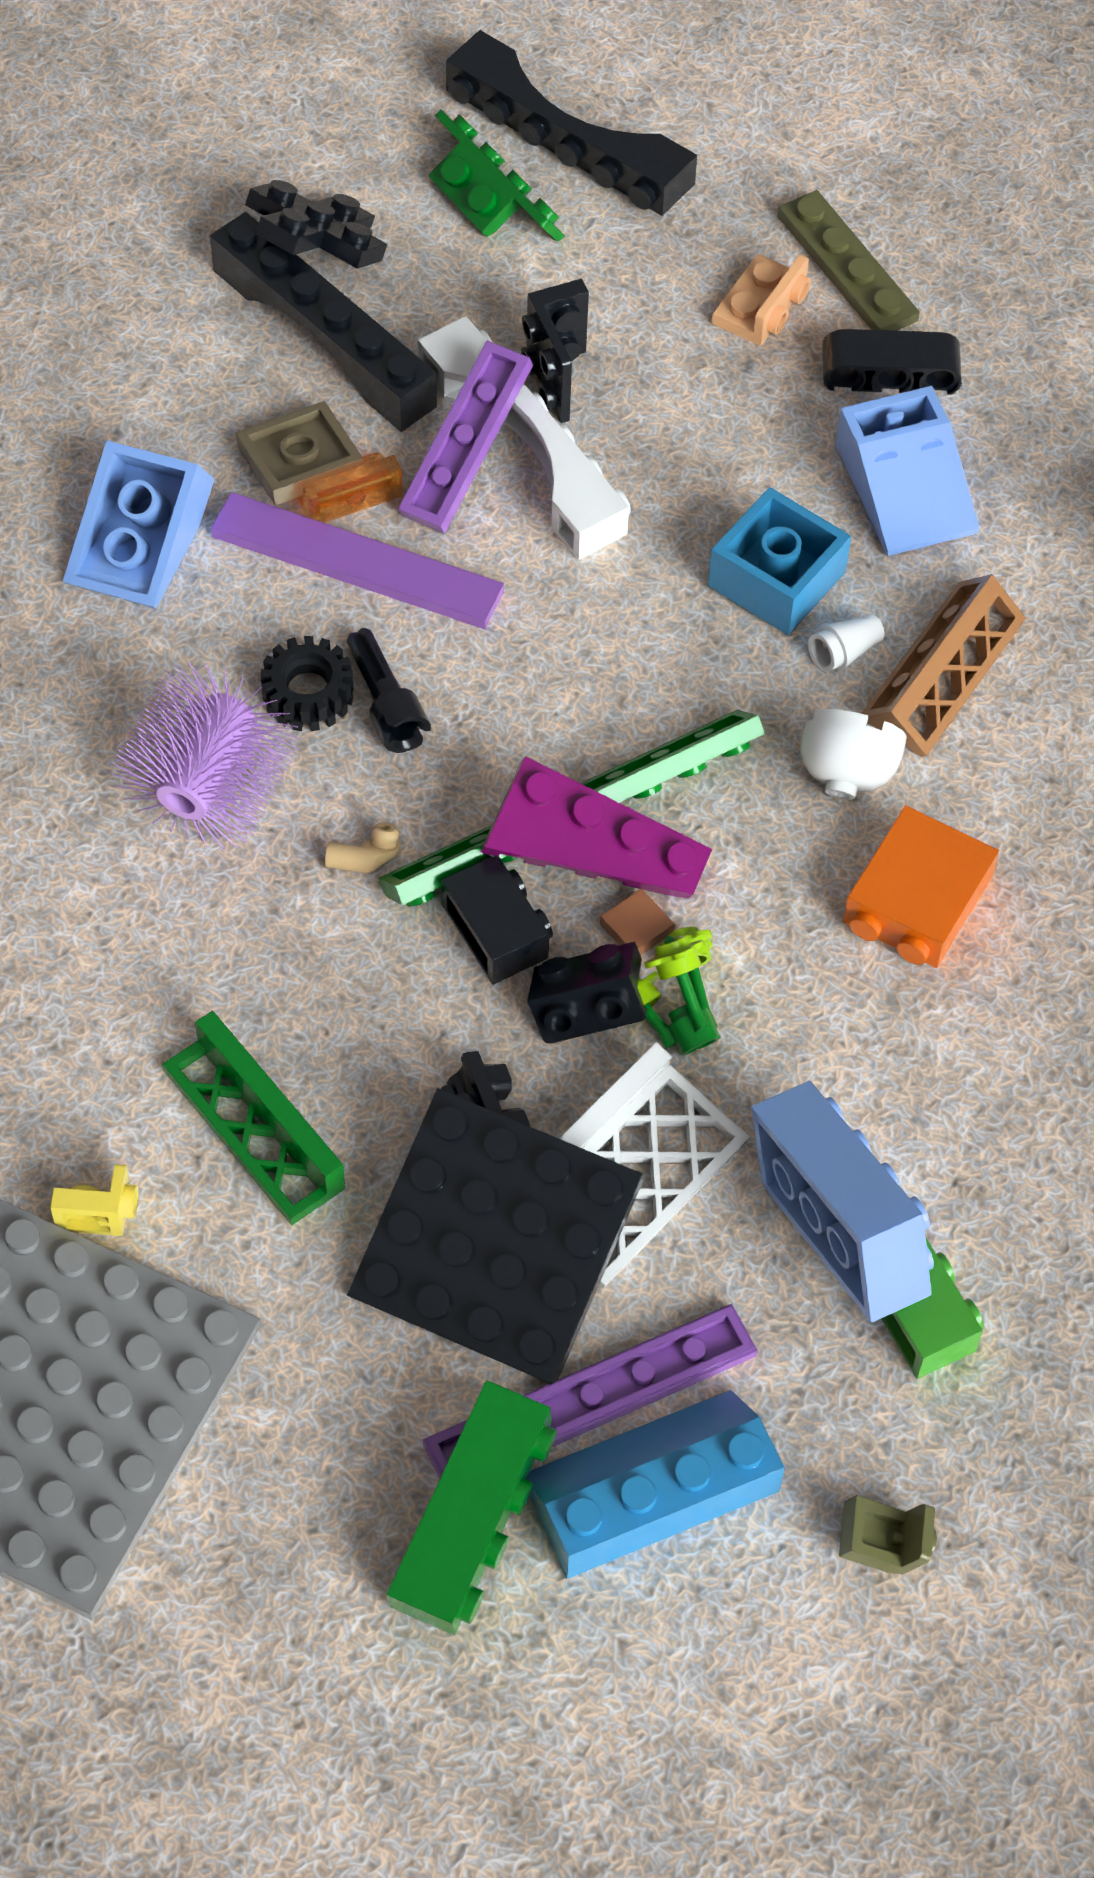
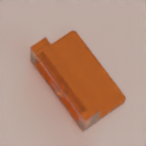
M376 452L363 457L364 465L303 485V495L297 497L306 517L326 523L403 497L402 468L395 455L383 458L381 453Z

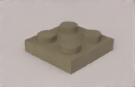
M325 401L236 432L239 450L275 505L365 473L362 455Z

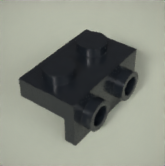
M635 941L618 946L616 944H605L597 947L591 953L571 958L554 957L534 967L527 1003L545 1043H556L645 1020L647 1011L637 988L642 958Z

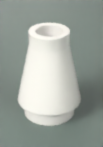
M874 614L820 625L816 629L815 634L811 635L808 640L809 654L820 670L824 672L831 670L841 672L874 644L884 639V627L880 619Z

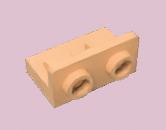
M757 253L713 312L711 324L759 346L764 343L770 333L778 335L787 321L788 308L793 302L801 304L811 285V278L807 277L809 258L799 254L789 268Z

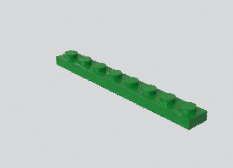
M735 710L594 776L581 784L619 803L631 797L634 799L645 798L659 792L662 789L661 783L675 776L685 778L702 772L707 767L705 762L719 755L730 757L746 751L750 748L749 741L764 735L765 732L759 715ZM492 825L379 877L378 879L384 893L389 899L401 905L406 904L408 907L417 906L431 900L436 895L434 890L441 887L442 879L492 857V855L480 853ZM503 854L499 855L503 863L518 859Z

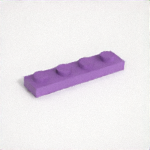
M486 341L398 507L403 517L445 534L533 367L530 357Z

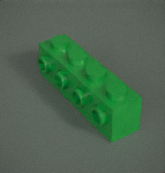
M488 1380L485 1381L386 1594L390 1608L453 1636L456 1635L462 1621L468 1624L472 1623L484 1596V1590L477 1588L486 1567L494 1570L497 1568L508 1544L509 1536L502 1534L511 1512L518 1516L521 1515L531 1494L533 1482L526 1479L535 1459L545 1462L555 1441L557 1429L550 1427L552 1424L551 1407Z

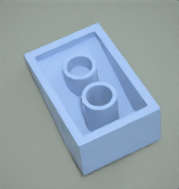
M106 440L62 582L157 609L200 527L214 478L198 464Z

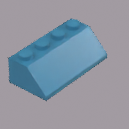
M729 1390L533 1469L529 1472L526 1480L533 1482V1488L529 1497L564 1574L569 1579L780 1492L785 1467L760 1417L732 1390Z

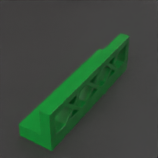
M212 1010L195 1021L198 1041L162 1064L163 1071L292 1226L345 1190L344 1165ZM205 1055L216 1067L214 1084L190 1082L181 1070ZM223 1077L231 1086L222 1085ZM202 1095L211 1096L210 1104ZM219 1097L242 1099L248 1106L246 1123L222 1120L216 1113ZM255 1115L262 1124H254ZM234 1133L243 1134L242 1143ZM251 1135L275 1138L281 1145L278 1161L255 1159L249 1152ZM287 1153L295 1163L286 1162ZM266 1172L276 1173L275 1182ZM284 1174L306 1176L317 1189L293 1205L281 1191Z

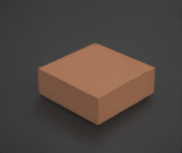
M642 888L600 916V925L619 945L635 941L640 955L665 939L675 928V923Z

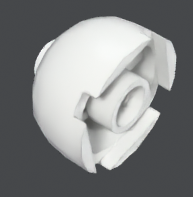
M816 709L813 716L809 713L805 716L800 742L803 764L814 779L826 784L825 792L841 799H855L856 792L874 791L885 785L895 774L902 759L907 739L904 731L886 721L883 723L882 731L867 724L868 715L839 709Z

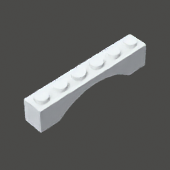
M467 316L418 339V357L436 372L437 391L445 400L453 402L456 400L486 341L492 342L489 335L484 330L479 331ZM523 384L503 424L517 433L530 446L541 462L551 487V528L576 558L580 560L627 535L628 517L631 513L630 504L625 494L618 488L613 489L603 477L596 460L591 456L586 457L578 448L567 426L564 424L559 425L549 414L542 397L537 392L532 393Z

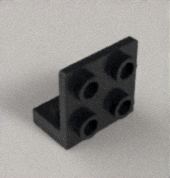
M582 278L528 293L527 315L522 316V327L527 341L526 347L521 348V354L530 357L533 364L528 375H537L540 381L538 384L539 395L544 400L548 410L554 409L560 423L570 421L571 361L580 354L586 353L589 291Z

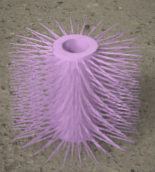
M193 668L212 695L205 691L195 674L196 682L187 674L185 675L199 687L200 693L181 675L180 677L187 684L178 678L176 679L183 684L188 692L180 686L176 687L159 678V680L167 683L175 692L168 688L166 689L169 692L157 688L168 697L156 692L153 693L160 696L163 700L167 698L174 703H169L167 700L163 702L155 698L162 705L152 703L160 709L152 706L149 707L159 714L144 708L155 718L146 715L151 721L143 720L149 725L140 723L148 730L136 725L134 726L143 733H145L143 731L145 730L154 736H149L147 733L143 735L135 731L140 737L130 735L138 739L139 742L127 739L139 747L127 742L125 743L132 749L135 747L144 753L138 752L136 749L132 751L121 745L129 753L133 752L139 756L134 754L129 756L134 760L119 756L123 760L128 759L145 767L134 766L127 760H125L127 763L124 764L137 770L122 768L116 765L129 773L118 772L139 777L145 781H134L113 774L137 783L124 784L145 786L156 790L151 792L118 786L147 793L134 797L157 795V798L124 799L159 800V804L138 811L164 806L168 810L159 818L169 811L171 813L166 820L172 813L176 814L170 832H172L177 816L184 818V826L186 824L188 838L187 819L193 820L204 843L205 840L201 834L199 821L218 843L219 841L203 823L201 818H204L209 823L216 835L217 833L214 828L226 837L215 827L213 821L242 840L244 839L234 833L226 822L241 833L243 832L240 829L254 835L247 831L245 827L241 828L229 822L225 815L233 818L239 825L241 824L238 821L247 825L245 822L251 823L252 821L247 817L257 820L250 813L256 814L253 809L263 811L253 804L261 807L264 806L254 799L266 804L269 803L265 802L258 795L271 801L272 799L254 790L272 795L262 787L274 792L275 790L263 782L275 787L278 786L274 785L267 778L281 784V782L273 779L269 774L281 777L271 772L274 769L267 767L264 763L271 767L275 765L287 770L275 762L279 761L287 765L278 757L288 759L277 752L292 757V755H289L281 748L288 751L291 750L273 742L284 743L300 750L281 739L292 742L296 741L265 732L276 731L297 738L283 733L281 730L272 729L290 728L264 726L255 721L292 727L298 726L262 720L268 717L279 716L275 714L290 713H253L252 711L256 707L277 700L267 703L263 702L256 706L251 704L248 707L245 702L256 692L243 702L242 699L246 693L240 700L237 699L244 677H242L235 697L234 693L233 696L228 695L230 681H228L227 689L225 668L226 694L220 693L209 669L208 672L215 693H213ZM173 687L183 691L187 695V697L184 698ZM187 687L193 690L200 698L192 695ZM177 697L184 699L190 706L184 705ZM179 706H183L187 711L181 710ZM168 708L176 710L178 714H174ZM154 714L164 718V720L157 718ZM255 715H273L255 718ZM171 718L178 719L180 723L173 721ZM168 722L175 724L178 728L172 727ZM159 725L165 726L168 731H164ZM148 727L153 728L157 733H155L154 731H152V730L149 729ZM257 727H264L270 730H261ZM261 734L269 735L279 741L266 739ZM162 735H168L170 739H167ZM159 739H163L167 744L161 743ZM258 739L267 741L271 744L262 743ZM148 741L156 743L158 747L155 748ZM137 743L142 744L146 749H144L143 747H141V746L138 745ZM265 745L275 746V747H277L278 749H280L281 751L272 749L271 747H267V746H265ZM259 748H266L270 753L263 752ZM151 751L158 752L160 756L153 754ZM253 751H257L261 756L256 755ZM148 755L155 757L157 761L152 760ZM250 756L256 757L259 761L253 760ZM138 758L148 760L151 764H144ZM253 765H257L263 771L254 769ZM139 768L148 769V770L151 771L152 773L146 772V771L141 770V769H139ZM244 768L250 769L253 774L247 772ZM278 769L274 770L284 775V773L279 771ZM128 770L141 772L148 776L149 779L138 776ZM241 773L247 774L251 778H245ZM257 776L263 777V778H265L267 781L262 780V779L258 778ZM247 779H251V780H254V781H255V780H258L259 782H261V783L264 784L265 786L260 785V784H258L257 782L254 783L253 781H249V780H247ZM139 782H148L154 786L145 785ZM244 782H248V783L251 784L254 788H251V787L246 786V785L244 784ZM235 785L241 786L244 791H241ZM233 791L240 792L242 795H236ZM249 794H254V795H256L258 798H255V797H253V796H251V795H249ZM247 797H249L250 799H252V800L255 801L256 803L250 802V801L247 799ZM236 800H241L245 805L238 804ZM226 802L232 803L235 808H232ZM224 808L232 810L237 816L240 814L249 821L232 816ZM240 811L247 812V813H248L249 815H251L252 817H250V816H248V815H246V814H243V813H241ZM214 816L222 819L224 823L229 827V829L223 824H221Z

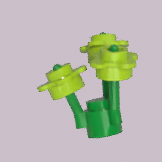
M697 927L677 929L671 932L664 941L654 946L657 954L654 958L644 962L645 968L656 966L657 972H652L643 980L639 976L637 987L647 1011V1021L658 1032L665 1049L677 1045L681 1056L711 1045L721 1038L717 1031V1023L710 1011L699 971L700 966L712 959L710 949L713 947V944L709 940L712 938V933L710 930H699ZM676 976L686 1004L668 1014L672 1022L668 1026L652 1008L662 997V994L653 983L659 977L660 980Z

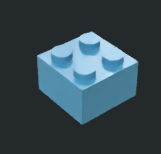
M769 487L711 549L708 586L789 636L846 573L851 535Z

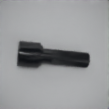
M361 628L358 632L350 633L346 642L374 701L369 710L370 718L383 745L388 751L394 753H403L419 747L423 742V736L419 729L426 732L431 731V724L416 694L410 689L401 688L370 629Z

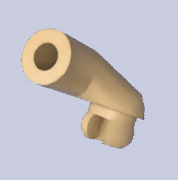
M378 823L371 831V838L360 846L329 842L325 856V867L359 873H372L397 856L401 847V843L398 841L399 830L393 824Z

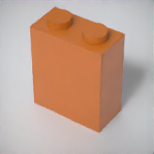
M905 805L847 897L843 922L850 926L854 934L866 941L878 939L896 948L899 955L910 963L917 965L927 963L938 968L993 877L1000 850Z

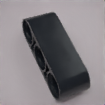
M840 329L830 332L822 342L823 382L830 391H835L834 387L851 388V391L882 392V389H899V393L932 386L934 390L947 391V394L951 395L959 390L962 384L960 342L949 333Z

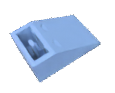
M932 386L840 409L835 446L887 556L979 533V524L951 424Z

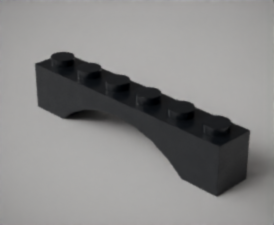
M479 30L446 60V90L449 91L454 100L461 104L469 103L483 111L487 118L497 125L505 124L519 132L522 138L530 145H541L550 150L566 166H577L586 171L602 187H613L622 192L638 208L643 210L649 208L663 216L695 185L697 154L662 134H637L610 130L586 123L565 113L545 99L530 83L520 66L516 51L485 32Z
M246 211L210 235L213 271L245 299L270 305L288 315L305 328L342 367L365 402L400 432L406 430L437 407L436 372L297 254L292 255L258 236L256 231L259 222Z

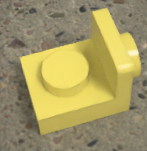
M115 1164L110 1192L101 1191L89 1185H76L70 1189L54 1187L50 1206L54 1224L75 1233L123 1236L125 1218H135L138 1185L130 1184L127 1165Z

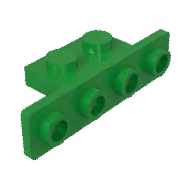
M440 109L434 116L456 137L459 143L428 175L430 179L486 237L495 233L522 206L557 242L563 239L565 235L554 225L560 217L541 198L533 203L526 196L532 188L513 169L506 175L499 168L505 160L487 142L479 147L473 141L479 133L460 114L452 120Z

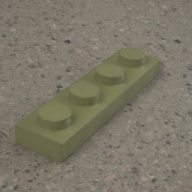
M818 190L778 207L777 217L871 330L898 331L918 321L920 311Z

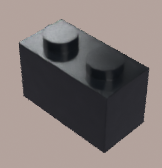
M492 856L441 880L442 906L492 985L549 958V939L553 937L550 922L541 909L534 910L526 899L527 891L522 878L515 869L508 871L499 856Z

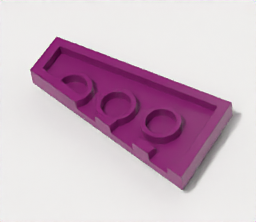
M525 756L516 770L480 853L497 857L503 854L524 859L523 863L541 867L551 865L573 870L576 875L593 879L599 876L621 881L624 886L642 888L646 891L668 896L690 898L696 890L712 849Z

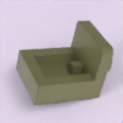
M858 1495L844 1501L839 1557L887 1573L902 1575L928 1563L931 1560L937 1542V1534L934 1529L935 1508L921 1504L908 1511H903Z

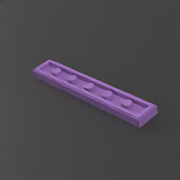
M233 492L229 495L211 527L213 538L482 629H486L504 594V583Z
M731 1303L523 1396L551 1407L552 1424L550 1427L557 1429V1435L552 1446L555 1447L757 1357L758 1350ZM467 1420L423 1439V1446L439 1479Z

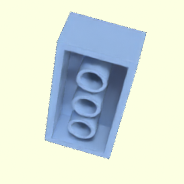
M809 1080L752 1105L751 1111L763 1185L772 1199L869 1321L872 1323L931 1296L929 1270L933 1269L934 1262L926 1245L925 1229H928L930 1225L927 1212L917 1197L909 1198L902 1190L892 1167L886 1162L880 1164L871 1153L869 1143L864 1134L859 1129L852 1130L847 1125L836 1101L832 1097L825 1098Z

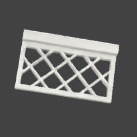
M657 1042L559 1138L619 1164L650 1163L652 1189H640L635 1200H653L654 1220L648 1226L623 1227L617 1241L618 1257L605 1269L599 1286L603 1289L750 1138L749 1135L669 1064L672 1056ZM666 1085L670 1086L684 1099L685 1115H656L655 1096ZM647 1105V1115H637ZM694 1109L702 1116H694ZM625 1126H648L649 1152L620 1151L619 1132ZM657 1127H686L688 1152H658ZM695 1127H715L731 1141L720 1152H697ZM611 1142V1151H601ZM710 1162L698 1174V1163ZM659 1163H689L690 1183L684 1189H661ZM661 1199H673L662 1211ZM625 1236H637L625 1248Z

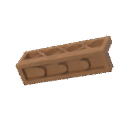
M993 574L958 582L861 713L868 715L867 724L876 729L882 730L883 723L886 721L904 731L907 736L905 744L913 753L920 757L928 755L1026 619ZM992 604L1005 618L998 631H989L988 609ZM967 638H976L977 660L973 665L964 664L963 644ZM942 672H951L952 694L948 700H939L938 678ZM917 707H926L927 729L922 736L908 720Z

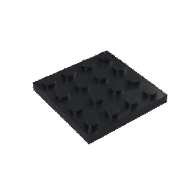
M437 1088L347 1296L549 1384H553L554 1381L559 1379L645 1176L643 1173Z

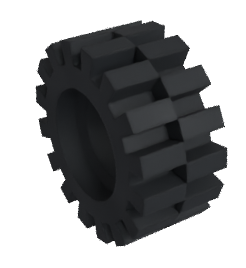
M304 636L305 644L298 645L294 637L287 640V650H284L278 644L272 649L273 657L267 655L263 661L264 669H261L263 702L267 703L277 700L266 704L268 713H290L277 714L279 715L277 716L278 723L287 724L291 720L293 726H298L293 727V730L302 731L303 723H310L311 731L320 730L319 721L324 720L326 725L330 727L336 724L335 715L337 714L343 718L348 713L347 704L352 705L354 684L351 661L348 656L344 658L343 649L338 645L331 650L330 640L321 638L319 645H314L313 636ZM304 673L317 674L327 682V686L324 689L313 694H299L288 688L290 681L294 677Z

